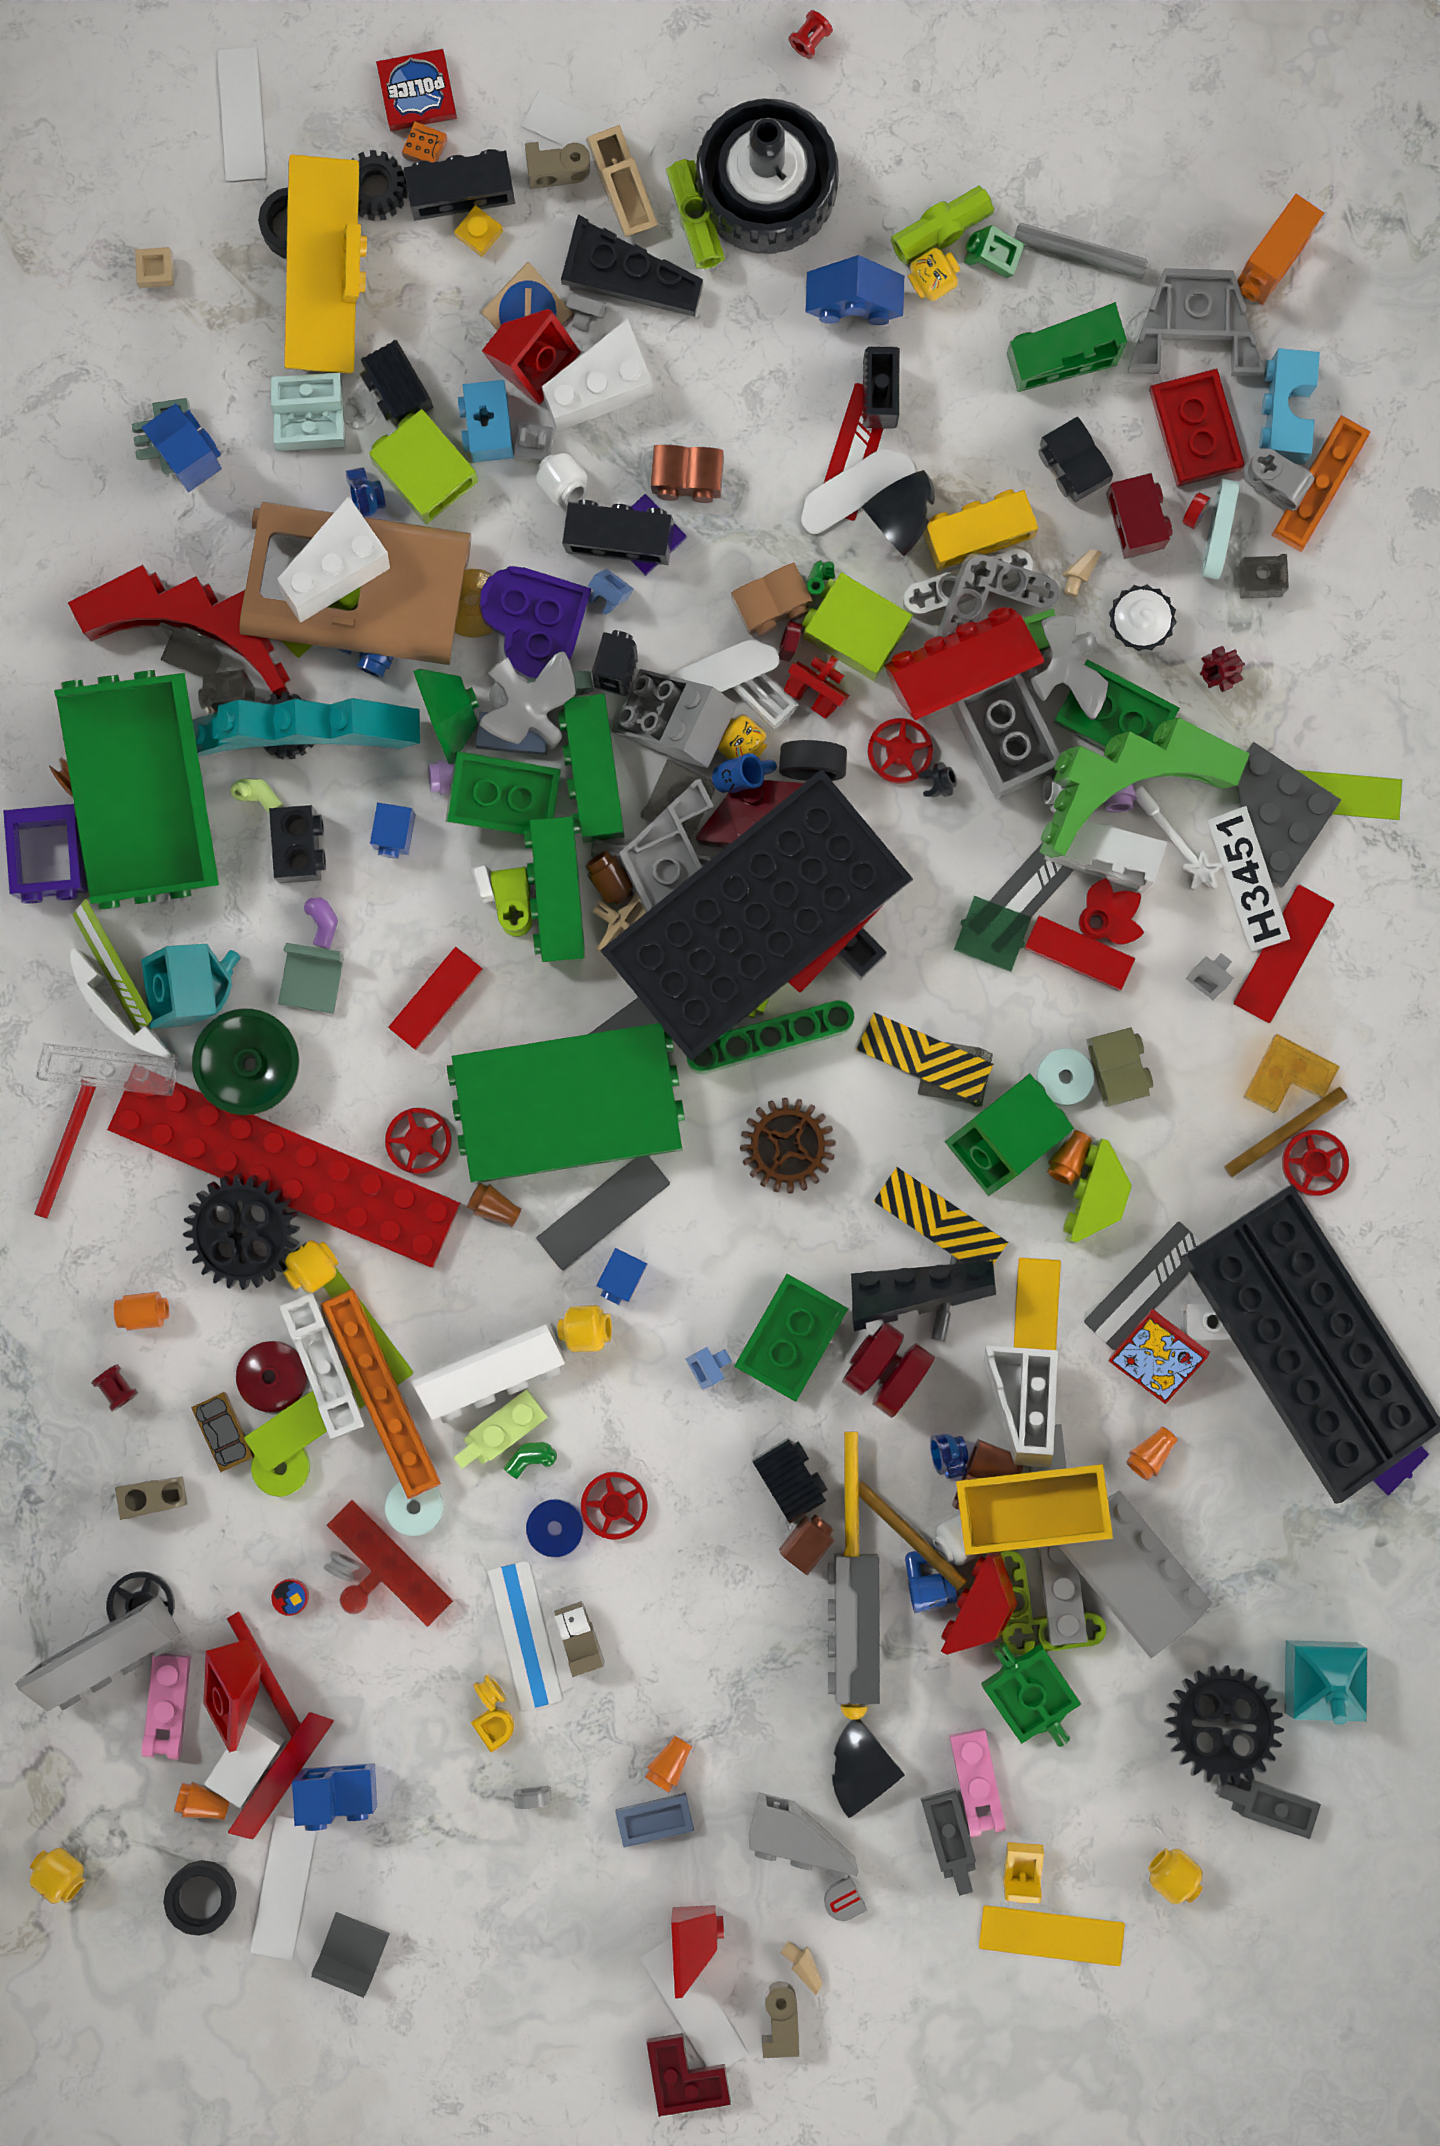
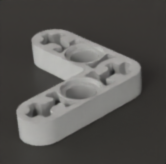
M970 554L961 565L937 636L944 638L948 632H955L958 622L951 620L953 615L962 620L977 623L989 591L1038 608H1048L1055 604L1059 598V586L1055 580L1046 575L984 554ZM981 560L982 567L986 568V573L984 575L979 574L975 581V585L981 587L980 592L970 587H963L965 581L970 584L973 583L975 574L970 571L971 566L979 565ZM1009 571H1015L1019 576L1017 587L1010 591L1005 590L1001 583L1002 577ZM1044 582H1046L1045 588L1050 590L1048 597L1042 596L1040 601H1038L1039 595L1026 590L1027 583L1042 587ZM964 594H972L975 598V606L968 613H961L957 606L959 598Z

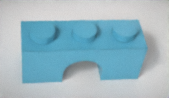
M1278 348L1273 358L1267 360L1265 366L1264 380L1269 381V393L1264 394L1261 412L1262 415H1267L1266 427H1262L1260 431L1259 448L1275 450L1278 454L1295 464H1305L1312 454L1315 420L1303 419L1294 415L1289 408L1288 399L1295 396H1311L1318 383L1320 352Z

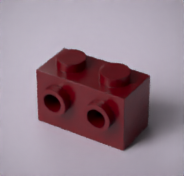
M1152 473L1111 483L1106 496L1124 559L1165 549L1170 536L1173 534L1170 518L1163 515L1160 505L1163 503L1162 489L1158 482L1154 483Z

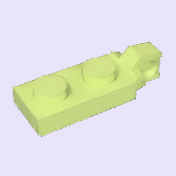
M526 1389L471 1430L470 1434L463 1439L468 1447L453 1458L461 1469L476 1458L483 1465L488 1460L494 1459L546 1420L548 1416L529 1390Z

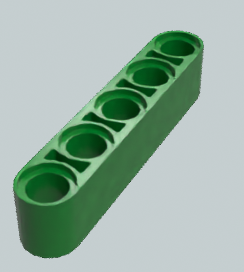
M838 1000L731 1030L708 1048L713 1057L708 1065L698 1066L688 1058L687 1064L695 1073L708 1074L846 1033L851 1028L855 1018L854 1011L847 1002ZM834 1009L843 1010L848 1018L847 1023L842 1027L833 1026L828 1020L830 1011ZM800 1019L809 1020L814 1026V1032L807 1037L799 1036L794 1030L796 1021ZM771 1028L779 1033L780 1042L777 1045L768 1047L761 1042L760 1034L765 1029ZM738 1038L744 1041L746 1044L744 1054L736 1057L730 1055L726 1050V1044L729 1040Z

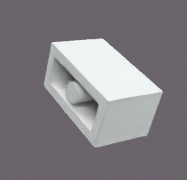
M249 1717L237 1750L229 1753L226 1749L204 1785L238 1808H241L261 1783L260 1780L267 1769L270 1770L282 1751L280 1749L286 1740L252 1717Z

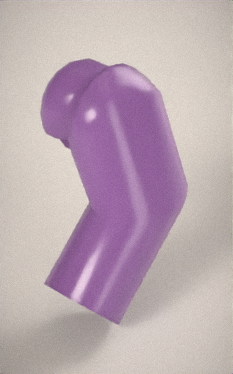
M321 897L309 898L305 902L304 911L313 918L318 926L313 945L330 949L338 923L337 916L325 899Z

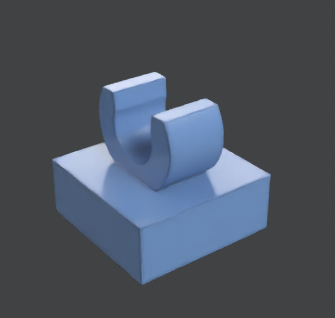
M605 569L595 574L588 586L594 591L590 593L588 602L590 604L596 602L599 596L605 598L607 605L602 613L606 615L612 612L616 606L627 601L634 588L610 570Z
M708 1347L685 1358L702 1390L723 1380L724 1376L720 1368L732 1362L726 1349L712 1355Z

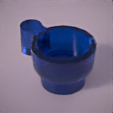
M364 467L345 471L352 502L363 517L371 516L376 513L377 509L386 507L384 491L379 480L370 481L367 478Z
M950 1434L932 1435L930 1438V1451L937 1473L939 1475L945 1474L947 1479L966 1475L965 1464L968 1463V1449L962 1436L953 1437Z

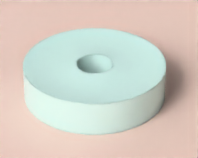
M1058 1049L1048 1054L1040 1062L1036 1073V1081L1043 1085L1046 1094L1056 1105L1068 1106L1080 1102L1090 1093L1094 1083V1070L1090 1061L1082 1053L1073 1049ZM1061 1071L1070 1073L1071 1081L1068 1084L1060 1081L1059 1074Z
M400 1482L390 1490L385 1502V1513L388 1522L396 1531L407 1536H420L431 1531L440 1521L444 1509L443 1498L437 1487L407 1499ZM411 1500H416L420 1503L421 1509L419 1513L409 1511L408 1504Z

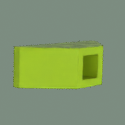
M1099 1139L1096 1145L1090 1144L1084 1162L1085 1165L1089 1166L1085 1179L1080 1178L1078 1180L1073 1198L1078 1199L1074 1213L1068 1212L1063 1226V1232L1068 1233L1065 1240L1067 1242L1077 1243L1122 1220L1132 1184L1109 1140Z

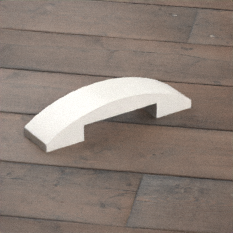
M73 948L69 952L75 980L85 1000L99 1019L129 1044L157 1057L171 1060L175 1054L152 1029L144 1026L136 1033L95 987L105 977L83 952Z
M311 1293L279 1306L315 1394L330 1440L364 1427V1421L343 1363L314 1294Z

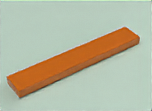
M351 1289L321 1303L407 1499H411L441 1485L440 1478L355 1290Z

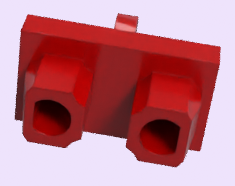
M831 656L827 663L818 657L813 659L810 665L820 671V674L800 661L793 662L787 671L791 675L788 678L784 692L797 700H801L808 688L811 687L820 693L811 709L825 719L838 706L844 705L850 697L848 693L827 680L829 677L840 684L845 676L834 669L839 661L835 656Z

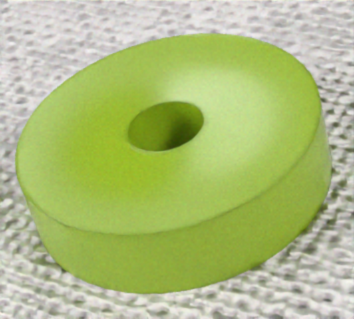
M304 1448L284 1461L287 1465V1470L284 1474L277 1473L275 1468L266 1472L254 1455L251 1473L258 1488L264 1493L276 1497L288 1496L302 1488L310 1474V1459Z

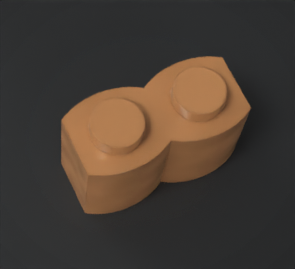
M794 562L731 592V598L749 635L756 632L759 636L766 635L778 627L776 623L782 619L789 617L790 621H794L805 616L809 612L808 607L812 605L811 595Z

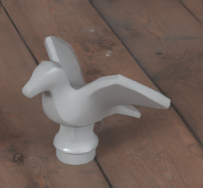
M1061 614L1042 620V627L1050 647L1043 654L1044 663L1021 673L1028 690L1034 689L1039 698L1044 701L1055 685L1063 683L1070 687L1090 720H1094L1105 701L1108 682L1097 671L1080 663V658L1096 647V637L1091 632L1077 635V638L1073 640L1076 632V617L1074 615Z
M559 652L555 654L535 682L526 683L519 678L509 658H504L488 672V675L496 682L490 690L489 699L497 709L484 715L479 725L489 733L515 744H519L527 736L528 731L538 734L550 749H554L561 740L562 734L547 718V713L556 707L564 705L576 695L575 677L566 653Z

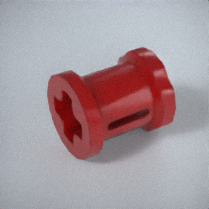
M810 10L806 14L805 23L797 33H791L788 41L798 54L811 59L815 55L817 45L824 37L831 35L833 28L822 14L815 10Z

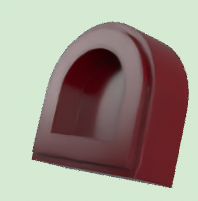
M793 621L787 622L778 651L780 660L790 662L798 646L802 624Z

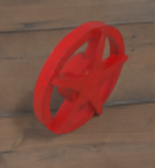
M907 718L890 719L880 724L872 733L867 748L868 760L874 772L882 779L896 784L909 783L918 779L919 774L928 769L933 756L932 740L925 728L919 723ZM901 724L899 735L891 740L877 737L885 728ZM906 725L916 729L923 736L925 742L912 743L906 737ZM874 742L886 748L888 759L881 768H879L874 759ZM927 748L926 761L922 768L916 772L911 761L914 752ZM892 764L905 765L911 775L907 777H894L884 771Z
M411 1108L399 1113L389 1124L385 1135L386 1151L392 1162L400 1169L413 1174L428 1173L440 1167L447 1159L452 1146L451 1131L446 1121L436 1112L426 1108ZM412 1114H427L434 1117L439 1123L425 1129L424 1127L417 1126ZM408 1116L410 1129L406 1132L405 1136L391 1138L398 1122ZM441 1127H443L446 1135V1145L442 1155L432 1147V1135ZM391 1143L404 1144L410 1152L407 1166L396 1158ZM428 1152L439 1158L428 1167L412 1168L417 1155H423Z
M1308 1130L1297 1134L1286 1145L1282 1155V1169L1290 1185L1293 1184L1298 1192L1309 1196H1322L1335 1191L1344 1182L1349 1170V1157L1345 1146L1335 1135L1324 1130ZM1311 1135H1318L1329 1139L1336 1145V1148L1327 1152L1317 1149ZM1306 1137L1307 1151L1301 1158H1289L1294 1145ZM1340 1152L1342 1169L1338 1179H1336L1329 1171L1331 1166L1330 1158ZM1289 1163L1300 1165L1305 1173L1302 1186L1293 1178ZM1323 1176L1333 1183L1330 1187L1323 1190L1307 1189L1313 1177Z
M606 1472L597 1476L587 1485L581 1498V1513L584 1522L592 1532L602 1538L617 1540L632 1535L641 1527L647 1515L648 1500L644 1488L634 1477L623 1472ZM611 1478L625 1479L633 1484L636 1489L626 1494L615 1491ZM605 1479L607 1493L601 1500L587 1501L593 1486ZM637 1493L640 1494L642 1500V1512L638 1521L628 1511V1501ZM587 1506L600 1508L602 1515L605 1517L602 1530L597 1528L590 1520ZM624 1518L634 1525L622 1533L607 1532L612 1520Z

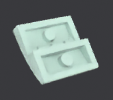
M340 373L271 377V407L274 414V446L276 451L345 447L343 392Z

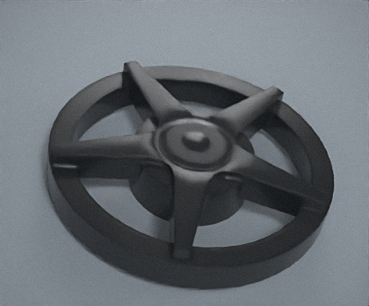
M137 1571L123 1576L112 1586L107 1597L106 1611L110 1623L117 1619L113 1609L116 1592L126 1600L125 1610L128 1613L154 1598L149 1593L151 1580L156 1582L165 1592L167 1601H163V1603L168 1607V1611L171 1617H173L175 1600L171 1588L164 1579L151 1572ZM146 1578L142 1589L134 1593L120 1587L127 1580Z

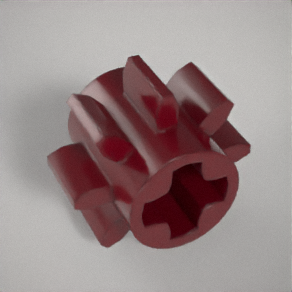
M1220 646L1213 649L1212 653L1201 658L1204 665L1200 675L1208 684L1209 689L1219 685L1221 692H1225L1233 688L1234 684L1243 681V677L1240 674L1245 663L1242 662L1236 649L1226 653L1225 648Z

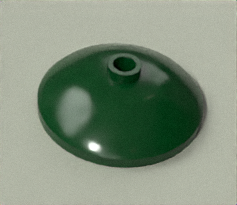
M248 1008L231 1010L213 1019L198 1036L192 1054L193 1076L201 1093L219 1109L237 1115L259 1114L274 1108L282 1102L296 1082L300 1065L298 1046L290 1030L273 1015L261 1010ZM248 1058H254L256 1061V1066L252 1070L245 1069L244 1063Z

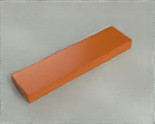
M1340 415L1308 470L1314 476V482L1297 510H1285L1271 536L1300 552L1303 551L1371 431Z

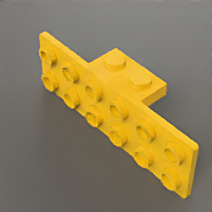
M295 154L289 156L285 369L352 374L354 372L356 302L359 298V293H365L366 271H360V257H366L367 236L361 235V225L358 224L359 162L357 160Z

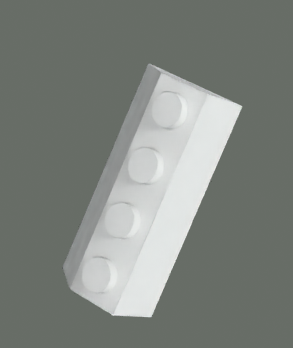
M550 1323L415 1379L412 1383L431 1419L441 1417L443 1423L463 1415L461 1408L474 1402L476 1409L496 1401L494 1394L507 1389L509 1395L529 1387L527 1380L540 1375L542 1381L556 1376L562 1373L560 1366L567 1362Z

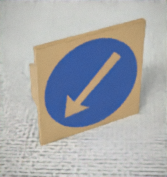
M527 262L481 311L496 330L503 323L546 309L553 311L561 324L573 314L530 262Z

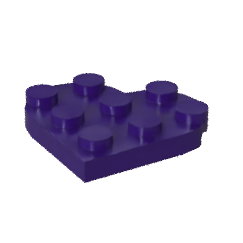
M509 566L507 569L499 570L487 578L481 590L479 607L483 622L493 631L505 636L504 653L509 658L515 672L528 680H532L540 675L555 654L565 652L570 661L591 588L525 567Z

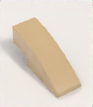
M620 124L588 136L586 138L588 148L625 238L658 226L634 157H631Z

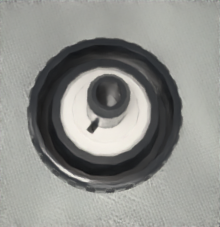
M762 98L746 101L725 111L723 115L712 123L710 129L706 131L697 152L695 179L699 198L703 199L702 202L700 201L702 213L704 215L705 210L707 213L710 211L709 219L715 225L717 233L723 240L733 244L734 247L752 253L776 254L778 252H786L809 241L812 236L822 229V225L830 217L838 190V156L835 151V144L832 137L827 133L826 127L808 110L795 103L781 99Z

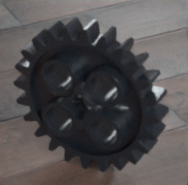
M238 1173L234 1176L233 1184L226 1175L220 1178V1186L214 1181L207 1185L209 1193L202 1190L196 1194L201 1203L193 1202L189 1204L188 1208L195 1215L184 1218V1222L192 1225V1229L184 1232L183 1236L193 1238V1243L185 1249L186 1251H197L198 1255L192 1260V1263L196 1264L203 1261L205 1266L202 1269V1275L212 1270L215 1272L213 1283L216 1284L224 1277L226 1278V1286L230 1289L239 1280L241 1290H245L249 1287L250 1279L254 1286L258 1288L263 1285V1277L271 1282L276 1278L274 1270L282 1273L287 1269L282 1260L286 1261V1257L291 1253L288 1248H294L299 1245V1241L292 1238L291 1234L297 1233L300 1227L290 1224V1221L298 1213H287L285 1208L292 1201L288 1199L281 1202L278 1199L282 1192L281 1188L271 1193L269 1191L270 1180L267 1179L259 1186L257 1185V1175L253 1174L245 1183L242 1173ZM238 1200L242 1201L243 1203V1209L241 1210V1212L237 1204ZM253 1205H258L264 1210L265 1220L263 1222L257 1221L252 1216L251 1208ZM218 1206H222L229 1211L230 1220L228 1223L222 1222L217 1217L216 1211ZM240 1226L241 1230H247L248 1235L243 1238L242 1233H236V1228ZM255 1240L261 1241L266 1245L267 1255L265 1257L259 1256L254 1251L253 1244ZM220 1241L230 1245L232 1249L231 1258L224 1257L219 1252ZM242 1248L244 1257L246 1258L245 1263L241 1261L240 1255L242 1253Z
M1229 1665L1223 1666L1220 1675H1218L1214 1666L1208 1667L1207 1678L1200 1670L1194 1672L1196 1683L1194 1684L1187 1678L1182 1680L1186 1692L1174 1690L1172 1693L1179 1702L1168 1703L1166 1706L1175 1713L1174 1717L1164 1719L1165 1723L1174 1726V1731L1165 1735L1166 1738L1176 1739L1177 1744L1170 1749L1171 1753L1182 1751L1184 1755L1180 1759L1179 1765L1191 1762L1193 1766L1190 1775L1195 1776L1201 1770L1204 1771L1205 1783H1209L1213 1776L1217 1775L1219 1786H1225L1228 1776H1230L1234 1786L1240 1785L1241 1773L1248 1781L1254 1780L1252 1768H1255L1260 1773L1266 1772L1267 1770L1262 1760L1275 1761L1276 1757L1269 1750L1270 1748L1282 1747V1744L1274 1739V1734L1284 1732V1728L1274 1725V1720L1281 1718L1283 1714L1271 1711V1707L1278 1701L1277 1698L1266 1700L1264 1695L1269 1687L1264 1686L1257 1689L1255 1687L1257 1682L1256 1675L1247 1681L1243 1680L1244 1669L1242 1668L1238 1669L1234 1676H1231ZM1205 1695L1213 1700L1215 1709L1212 1715H1205L1198 1708V1700L1201 1696ZM1237 1699H1243L1249 1703L1251 1713L1247 1719L1240 1718L1236 1714L1234 1705ZM1225 1716V1722L1228 1724H1251L1256 1727V1730L1252 1732L1231 1729L1223 1735V1730L1220 1727H1197L1192 1725V1720L1217 1722ZM1201 1732L1208 1733L1213 1739V1749L1209 1753L1203 1752L1197 1746V1736ZM1238 1735L1245 1737L1249 1742L1250 1749L1245 1756L1239 1755L1233 1748V1741Z

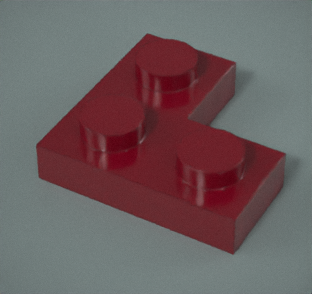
M683 2033L647 2039L646 2044L658 2117L731 2105L725 2064L689 2070Z

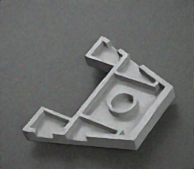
M1164 268L1130 360L1128 373L1159 374L1161 370L1162 339L1231 341V376L1262 377L1265 373V366L1263 360H1260L1256 348L1257 341L1246 317L1247 310L1234 270Z
M700 778L695 780L618 854L645 912H648L702 867L681 824L714 807Z

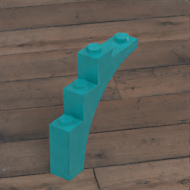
M356 698L346 699L333 704L293 699L276 705L235 700L219 705L218 712L192 719L198 756L244 748L278 745L336 744L402 749L420 744L419 709Z

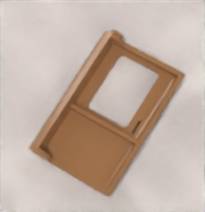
M262 502L260 508H254L252 529H256L241 610L240 634L450 665L464 571L468 566L470 556L471 533L363 517L388 552L390 569L361 586L356 609L343 610L326 607L300 623L286 601L264 598L260 595L269 541L273 535L311 540L334 512Z

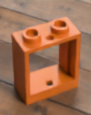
M1297 193L1293 196L1252 253L1237 280L1243 297L1252 302L1257 301L1261 305L1265 303L1309 242L1325 214L1323 211Z

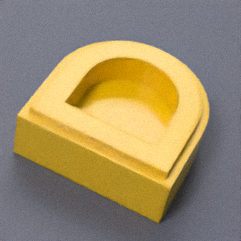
M499 1707L492 1711L488 1709L471 1721L472 1726L491 1753L511 1738L515 1727L512 1715L507 1710Z

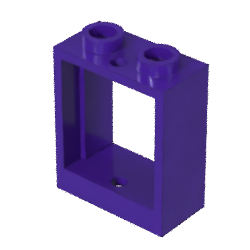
M74 804L3 810L10 895L21 899V903L34 904L43 902V897L56 896L57 900L78 899L79 893H88V883ZM67 825L71 879L23 884L19 830Z

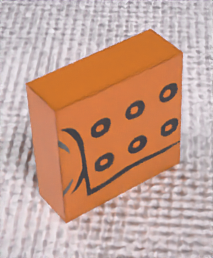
M414 122L402 150V156L414 162H438L448 139L447 134Z

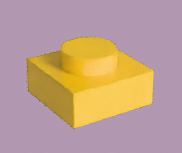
M475 205L454 233L457 239L483 257L503 233V226Z

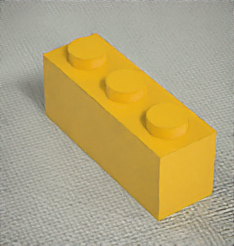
M1009 489L995 495V500L984 504L981 501H974L964 505L961 508L962 511L949 515L948 512H942L929 518V523L923 535L937 572L963 563L964 559L970 554L980 553L987 555L1035 538L1039 528L1025 490L1015 493L1013 489Z

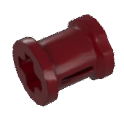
M118 1364L110 1367L91 1382L93 1387H99L110 1403L109 1409L111 1412L128 1403L139 1393L136 1388H130L120 1374L121 1367Z

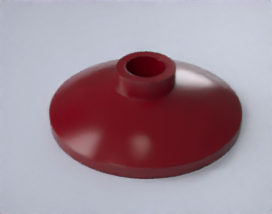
M266 1341L254 1345L242 1356L236 1370V1384L241 1397L251 1407L263 1412H279L300 1399L307 1384V1374L298 1351L283 1342ZM267 1370L275 1373L276 1378L272 1384L266 1383L263 1379V1375Z

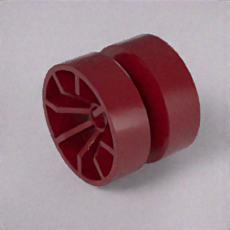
M882 1323L873 1336L869 1334L858 1347L849 1361L851 1366L842 1379V1383L862 1396L879 1379L878 1384L880 1387L873 1398L872 1405L890 1418H893L918 1387L934 1362L935 1356L917 1343L910 1346L902 1356H899L897 1351L903 1342L904 1334L891 1324Z

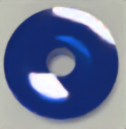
M554 1498L539 1503L530 1513L526 1523V1534L531 1546L537 1552L547 1557H562L571 1553L580 1543L584 1533V1522L581 1513L572 1503L563 1499ZM553 1521L559 1522L562 1526L561 1532L559 1534H552L548 1529L549 1523Z

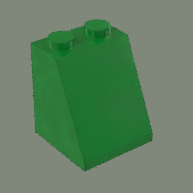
M1029 1073L944 1142L989 1197L1020 1175L1075 1128L1069 1122L1065 1112L1058 1108L1046 1094L1043 1085L1036 1081Z

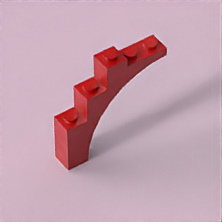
M141 565L68 602L83 634L91 642L118 631L140 627H173L197 632L223 643L245 658L263 677L272 693H275L277 696L281 695V692H288L290 694L285 683L291 680L281 662L275 664L269 654L275 650L270 639L240 634V617L245 590L218 603L219 601L210 584L208 583L203 586L197 576L166 591L156 572L150 574L144 565Z

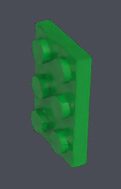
M1087 659L1084 665L1097 671L1108 682L1106 698L1102 709L1094 720H1090L1079 705L1072 690H1070L1053 723L1105 750L1111 738L1126 732H1132L1154 743L1153 736L1156 729L1163 722L1175 719L1180 708Z
M457 751L455 752L445 822L524 835V828L530 827V820L554 818L561 769Z
M786 1273L734 1367L796 1402L849 1308Z

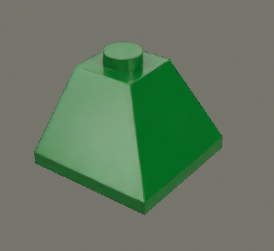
M424 669L414 670L415 679L448 764L454 763L455 752L463 750L478 724L473 709L480 706L472 687L465 689L461 676Z

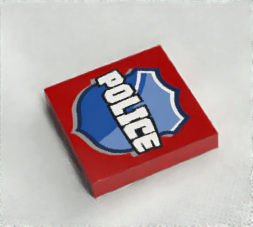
M444 49L376 61L390 131L411 128L414 122L426 125L457 119Z

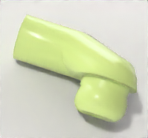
M243 778L237 780L231 786L230 791L234 799L238 801H259L268 814L269 808L283 807L282 802L265 780Z

